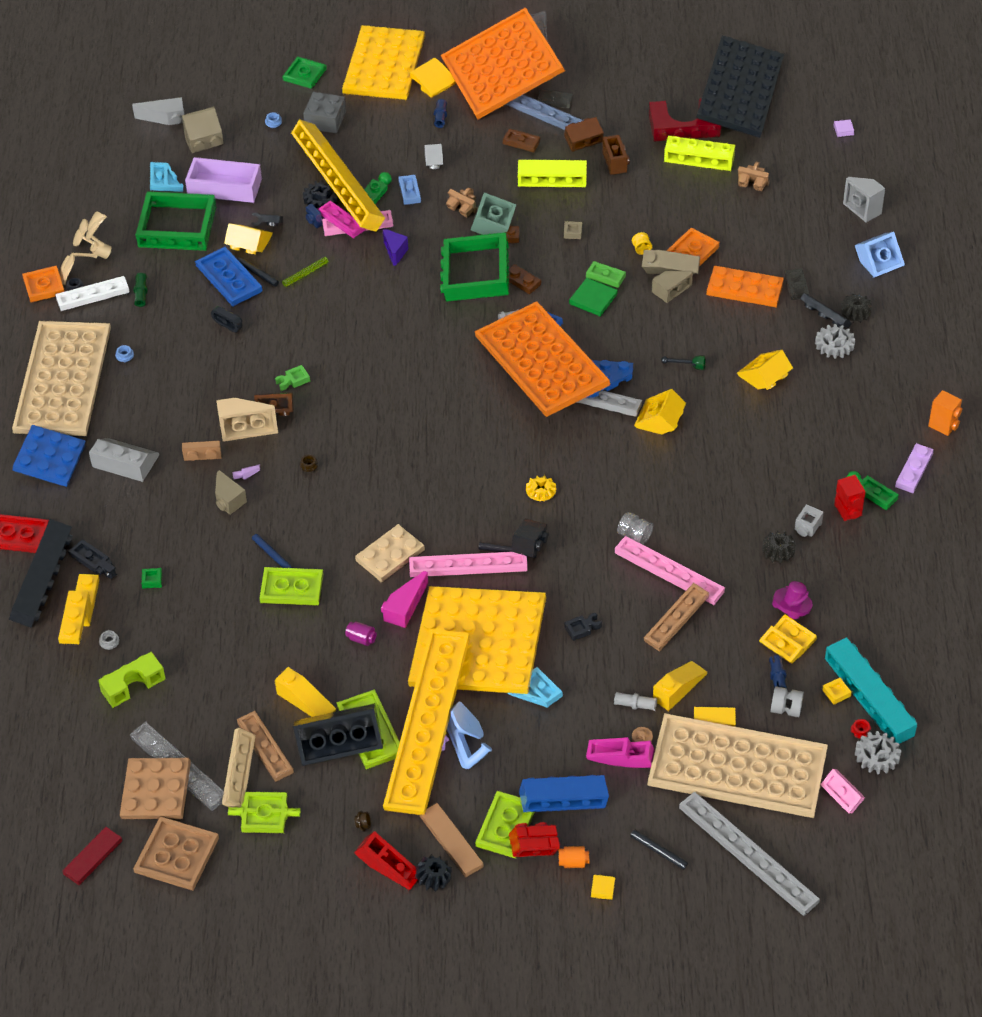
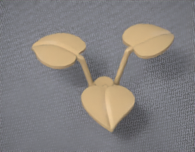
M95 212L89 224L88 220H82L79 229L75 233L73 245L77 247L81 240L84 239L92 244L90 251L93 254L71 253L70 256L67 255L59 271L63 285L66 286V279L74 264L75 256L94 258L99 256L107 259L110 255L111 246L104 244L93 236L96 229L107 217L106 215Z

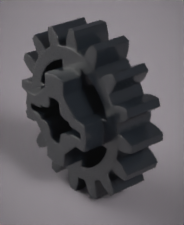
M321 180L318 183L314 181V185L309 183V188H304L303 200L307 206L312 204L318 209L329 201L335 204L339 203V197L328 182L324 183Z

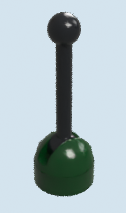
M664 356L661 361L664 364L667 362L692 364L695 369L704 370L706 356H695L693 360L670 359Z

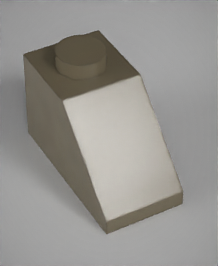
M664 271L652 280V293L668 303L692 286L693 273L691 271Z
M219 470L216 475V505L220 510L226 511L231 515L247 503L245 489Z

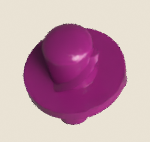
M793 581L788 586H785L786 588H780L774 593L773 607L788 614L792 619H799L800 616L809 614L813 604L808 597L807 587L801 582Z

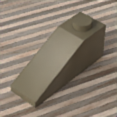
M644 250L642 268L647 274H661L664 271H691L693 274H699L700 256L663 250Z

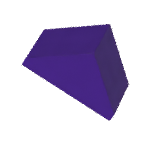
M384 229L383 242L394 266L398 264L408 251V237Z

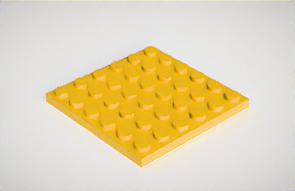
M429 586L409 674V686L415 687L430 629L469 633L470 635L457 690L528 694L546 602V593Z

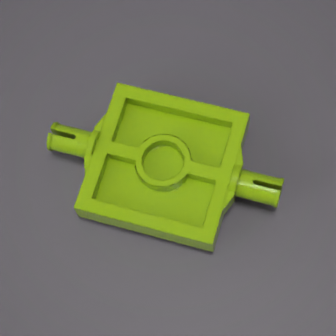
M245 792L244 802L241 807H228V816H241L242 832L284 833L287 817H300L301 809L288 808L287 793Z

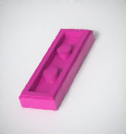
M332 201L318 208L322 217L352 238L366 230L359 226L352 215Z

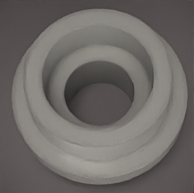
M111 630L105 631L99 638V644L103 649H113L119 644V637Z

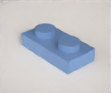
M416 176L398 177L404 205L421 203Z

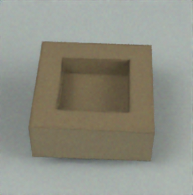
M565 221L564 239H581L582 222Z

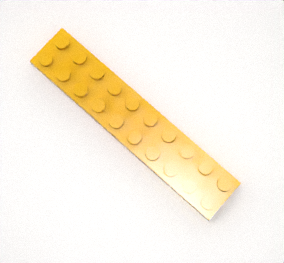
M430 629L383 804V808L386 811L425 815L470 640L469 633Z

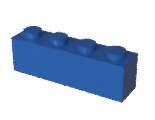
M604 775L522 779L519 789L523 812L599 809L606 807L609 798Z

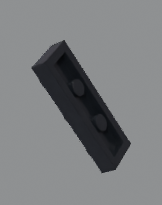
M803 293L800 298L805 302V307L812 311L814 308L819 311L818 315L825 319H828V317L833 319L832 324H836L837 327L840 328L843 325L849 328L852 324L851 321L813 297Z

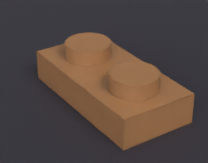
M220 441L182 443L184 461L222 459Z

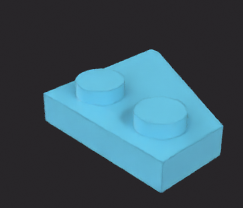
M150 162V190L183 192V184L178 182L176 174L171 171L168 163Z
M538 667L532 671L528 694L508 693L511 696L544 707L550 706L563 697L562 691Z

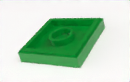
M297 57L284 73L283 81L312 89L327 67L325 64Z
M586 278L569 299V304L601 317L617 296L618 290Z

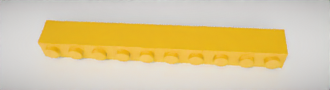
M299 119L291 134L359 226L377 232L385 219L383 214L316 125Z

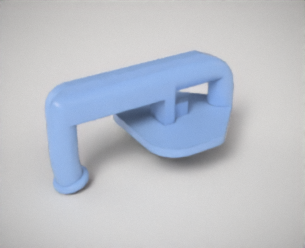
M456 703L452 707L447 730L461 766L465 769H470L484 758L488 752H491L492 748L482 743L479 750L471 755L464 734L481 739L484 733L479 721L463 703Z

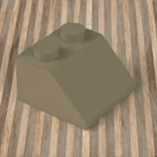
M214 107L182 115L185 139L191 153L224 144L222 130Z

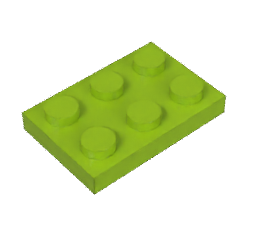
M264 567L260 603L319 605L323 569Z
M497 791L476 839V847L516 858L512 854L509 833L517 824L527 823L529 826L535 812H523L520 797Z

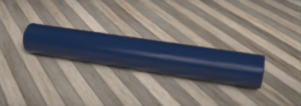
M258 534L252 537V540L282 568H293Z

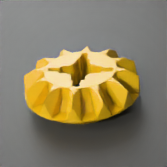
M545 475L543 478L536 476L535 479L530 478L529 483H526V493L533 500L546 501L555 495L556 483L553 482L552 478L547 479Z

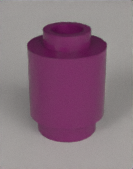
M356 621L348 624L345 635L351 641L369 646L371 643H374L377 633L374 627Z

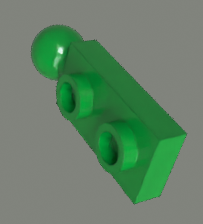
M382 172L378 177L379 181L372 179L364 189L374 204L388 190L387 185L392 181V177L388 172Z
M851 471L846 476L856 475L866 491L865 497L886 511L898 500L899 494L868 475L861 479L859 472Z

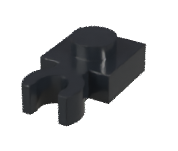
M592 613L587 619H584L581 615L564 622V627L572 640L575 641L590 635L591 629H600L602 621L594 622V620H597V613Z

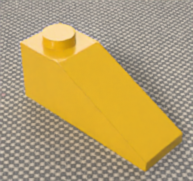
M690 661L667 673L658 681L653 688V698H657V704L669 711L707 675V671L693 661Z
M287 667L275 679L277 694L311 717L336 712V708L312 684L291 668Z

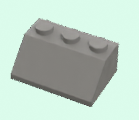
M105 438L97 439L89 455L93 468L143 482L157 460L159 453Z

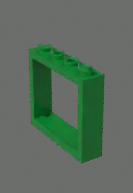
M147 192L136 231L138 247L206 251L216 211L215 195ZM151 208L206 209L201 232L146 230Z
M506 232L444 239V246L441 247V255L443 257L441 259V268L443 271L440 272L443 284H440L441 293H444L446 302L509 295V244ZM499 248V279L450 285L451 253Z

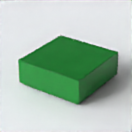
M162 568L142 569V589L162 587Z

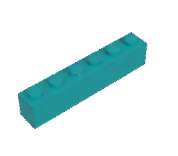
M846 637L827 646L825 660L843 680L883 733H887V738L894 737V743L900 744L914 737L917 728L915 718L908 714L903 703L898 701L893 695L891 688L883 683L877 672H874L868 660L858 652L856 645L851 643Z

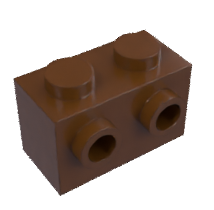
M597 117L587 118L581 122L565 126L564 136L572 152L603 142L604 132Z
M620 135L603 137L602 153L610 175L627 172V165H630V160Z
M293 392L254 395L255 402L274 405L275 413H279V416L290 415V412L294 411Z

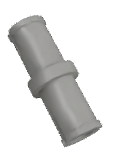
M616 692L614 705L629 706L635 710L642 708L655 711L657 698L639 696V693L632 695Z

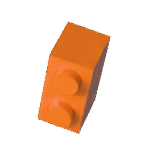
M942 390L932 403L928 426L947 436L952 430L955 431L960 424L958 418L962 412V399Z

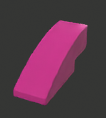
M628 737L589 740L586 758L587 760L613 766L651 768L655 749L651 741L630 742Z

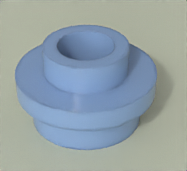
M269 113L266 116L265 124L268 127L276 128L281 125L282 119L279 114Z
M122 345L117 348L115 355L118 361L127 362L133 358L134 353L129 346Z

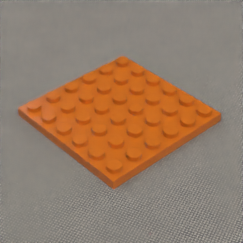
M526 8L440 55L477 119L482 118L565 71Z

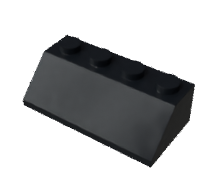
M375 703L295 720L293 724L302 766L383 749Z

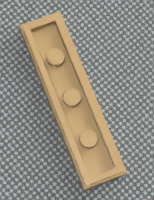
M241 728L235 729L222 800V805L227 807H241L247 789L255 735Z

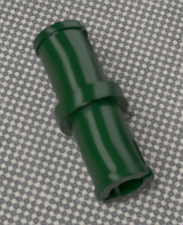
M144 273L136 274V284L133 291L135 293L134 304L137 307H143L146 304L145 298L148 288L146 286L147 275Z

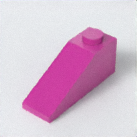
M421 572L390 594L388 600L383 602L381 612L385 622L406 628L428 585V572Z

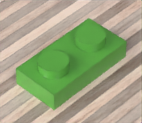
M593 261L586 272V278L619 288L626 277L625 271Z

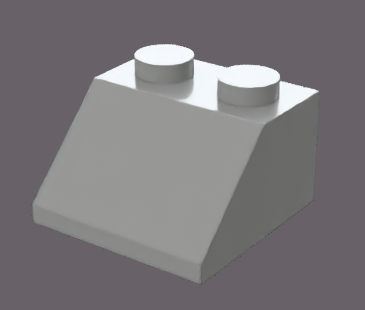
M848 177L845 183L843 204L867 223L882 214L885 188L874 179Z

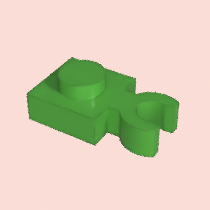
M302 365L285 371L286 376L280 375L275 378L276 384H279L281 391L286 390L290 385L295 388L310 382V376Z

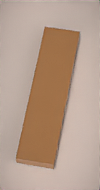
M693 582L646 634L644 641L660 652L709 597V592Z
M256 711L237 719V724L241 729L255 735L253 748L275 782L294 773L292 766Z
M438 803L427 808L425 815H420V818L465 877L484 867L481 859Z

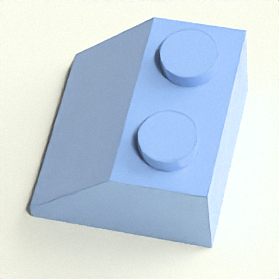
M894 232L884 233L855 245L860 262L873 277L905 265Z

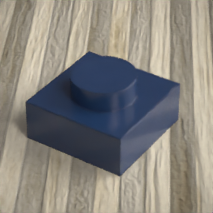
M312 204L306 206L307 221L316 228L323 226L321 212Z

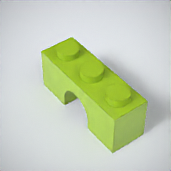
M149 652L146 655L140 656L135 661L123 665L120 669L103 676L98 682L102 694L112 708L130 699L128 690L130 683L139 681L144 683L149 689L166 678L162 665L153 653Z

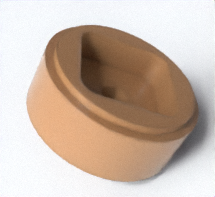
M638 727L633 731L632 742L651 741L652 743L653 734L650 729Z

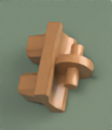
M755 162L754 166L748 165L747 168L739 166L738 185L747 187L749 181L755 182V190L763 191L765 185L769 184V173L764 172L765 169L759 167V162Z
M467 188L465 191L461 189L459 193L452 189L448 191L450 197L446 205L449 209L455 211L458 205H460L459 212L465 217H468L472 212L476 213L478 209L475 206L476 196L473 195V189Z

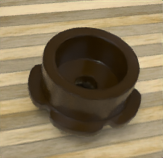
M305 455L301 458L299 465L303 471L311 472L317 469L318 461L313 455Z
M359 811L358 815L354 818L355 826L364 832L365 829L371 828V818L368 812Z

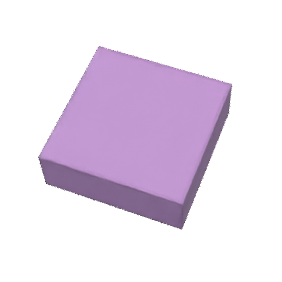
M851 120L834 121L837 137L854 135Z

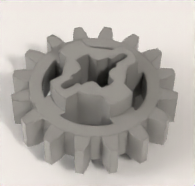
M836 324L833 327L827 325L826 329L821 328L820 332H817L815 339L816 349H821L820 354L827 353V357L833 355L834 359L837 356L844 358V354L850 355V351L854 350V333H850L849 328L844 330L843 325L840 328Z
M876 731L875 735L868 732L867 738L862 735L861 740L857 741L855 756H857V763L862 762V769L868 767V772L870 773L873 770H876L877 774H880V770L888 773L889 768L894 770L895 765L899 764L901 755L899 743H894V737L887 738V733L881 736L879 731Z

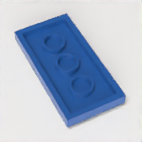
M226 247L195 261L196 267L232 306L263 292L262 286Z

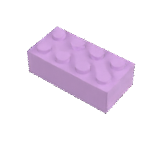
M194 157L185 182L187 194L215 195V199L254 203L262 177L260 164Z

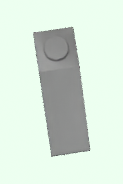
M182 97L132 104L135 119L166 125L183 123L182 115H184Z

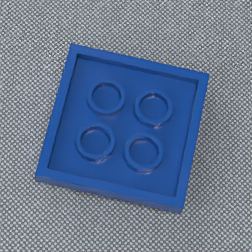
M32 425L14 462L13 471L67 487L86 441Z

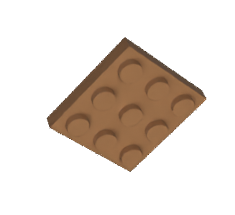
M128 758L120 817L122 819H159V817L183 819L191 764L190 759Z
M159 817L133 868L134 873L193 891L219 840V835Z

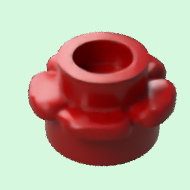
M864 719L856 720L851 726V732L860 739L862 735L867 738L868 732H871L869 722Z

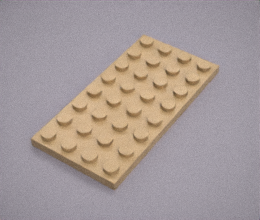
M39 321L12 427L13 433L28 434L31 426L36 425L65 435L87 436L110 335V323Z
M664 713L648 778V786L688 794L696 792L699 796L814 818L828 745Z

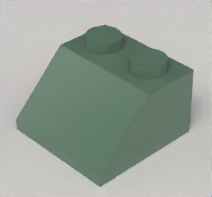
M484 193L471 231L482 235L507 232L516 204Z

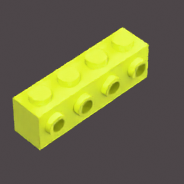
M668 136L664 162L731 171L735 155V145Z
M518 160V186L586 187L587 160Z

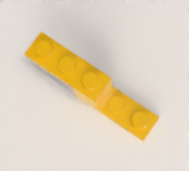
M79 574L76 591L68 592L58 638L59 643L80 644L83 626H90L99 575Z

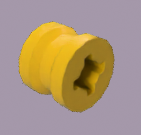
M640 232L633 236L632 243L635 246L636 253L643 255L644 250L652 249V244L646 233Z

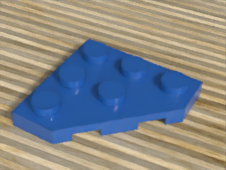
M592 360L610 380V386L600 391H609L617 387L619 382L623 380L627 382L632 379L633 363ZM600 391L588 396V398L598 396Z

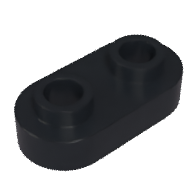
M217 306L211 311L214 321L230 331L237 332L242 328V319L238 315L227 311L224 307Z

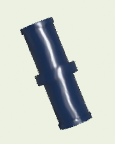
M444 99L437 100L436 109L434 110V125L438 128L444 127L445 118L447 117V102Z
M774 655V662L771 656L769 658L771 666L770 678L773 680L774 689L775 686L787 688L785 681L787 675L783 669L782 657Z

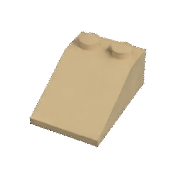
M239 398L216 400L223 442L278 433L274 405Z

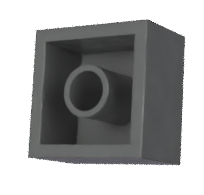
M313 92L303 113L304 121L315 124L319 131L337 133L346 113L345 97Z

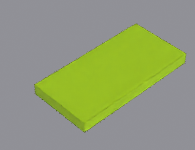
M375 689L337 702L339 711L375 703L383 749L359 753L366 769L396 759L400 744Z

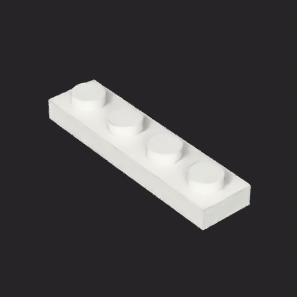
M121 276L55 295L60 310L63 311L129 293V287L125 277Z

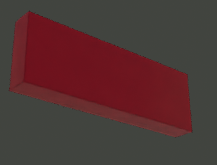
M105 827L62 870L63 875L77 885H80L122 842V837L108 827Z

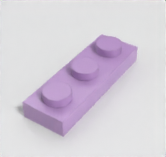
M916 443L896 481L895 487L914 493L933 455L934 449Z

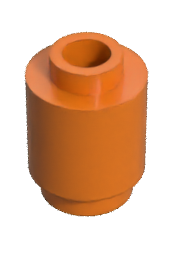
M564 846V849H559V866H564V868H585V864L589 863V851H585V846Z

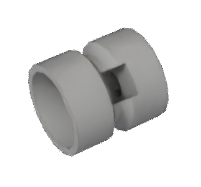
M775 686L771 712L777 714L787 712L788 716L799 718L804 691L792 690L788 692L787 688ZM787 699L792 700V705H786Z

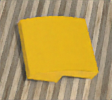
M436 58L410 72V77L419 83L421 90L431 98L456 84L450 71Z
M784 614L774 627L771 626L759 642L792 664L816 641L817 636Z

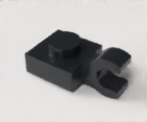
M252 213V216L258 217V222H251L253 226H259L262 222H267L268 226H278V223H283V216Z

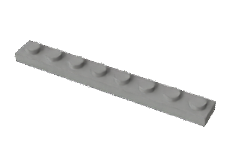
M693 792L680 803L679 809L803 916L819 903V898L696 792Z

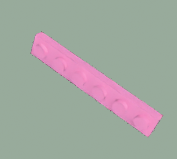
M627 536L615 547V554L684 590H687L694 582L709 592V597L706 601L712 605H715L725 592V587Z
M514 552L409 557L410 577H416L423 571L428 572V576L527 571V557Z

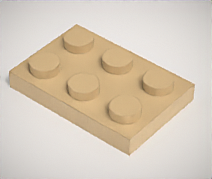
M397 524L358 553L355 559L379 581L383 582L409 562V557L418 556L425 548L420 541Z

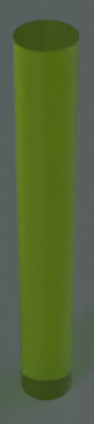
M327 257L321 258L283 280V285L287 287L329 262Z

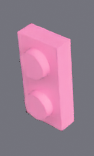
M832 769L820 784L848 813H853L865 798L837 769Z

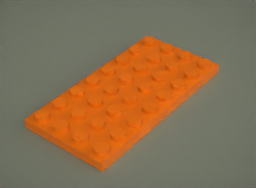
M537 301L475 331L476 338L546 417L610 386V380Z

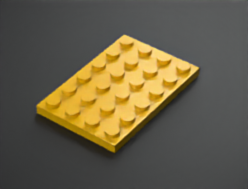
M361 26L342 88L343 94L407 100L413 80L410 77V72L416 69L425 38V31Z

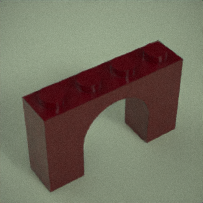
M666 101L649 102V119L653 141H666L668 136L689 139L720 137V125L701 119L680 122L670 117Z

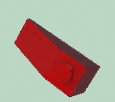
M375 831L368 835L354 852L369 867L408 890L418 880L415 879L416 867Z

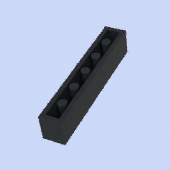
M53 519L49 520L13 605L9 620L30 628L34 621L38 622L42 612L39 610L40 605L45 606L48 595L45 593L47 590L51 591L55 581L52 579V576H57L61 566L58 562L59 560L63 561L67 552L64 547L65 545L69 546L73 535L70 534L71 526Z

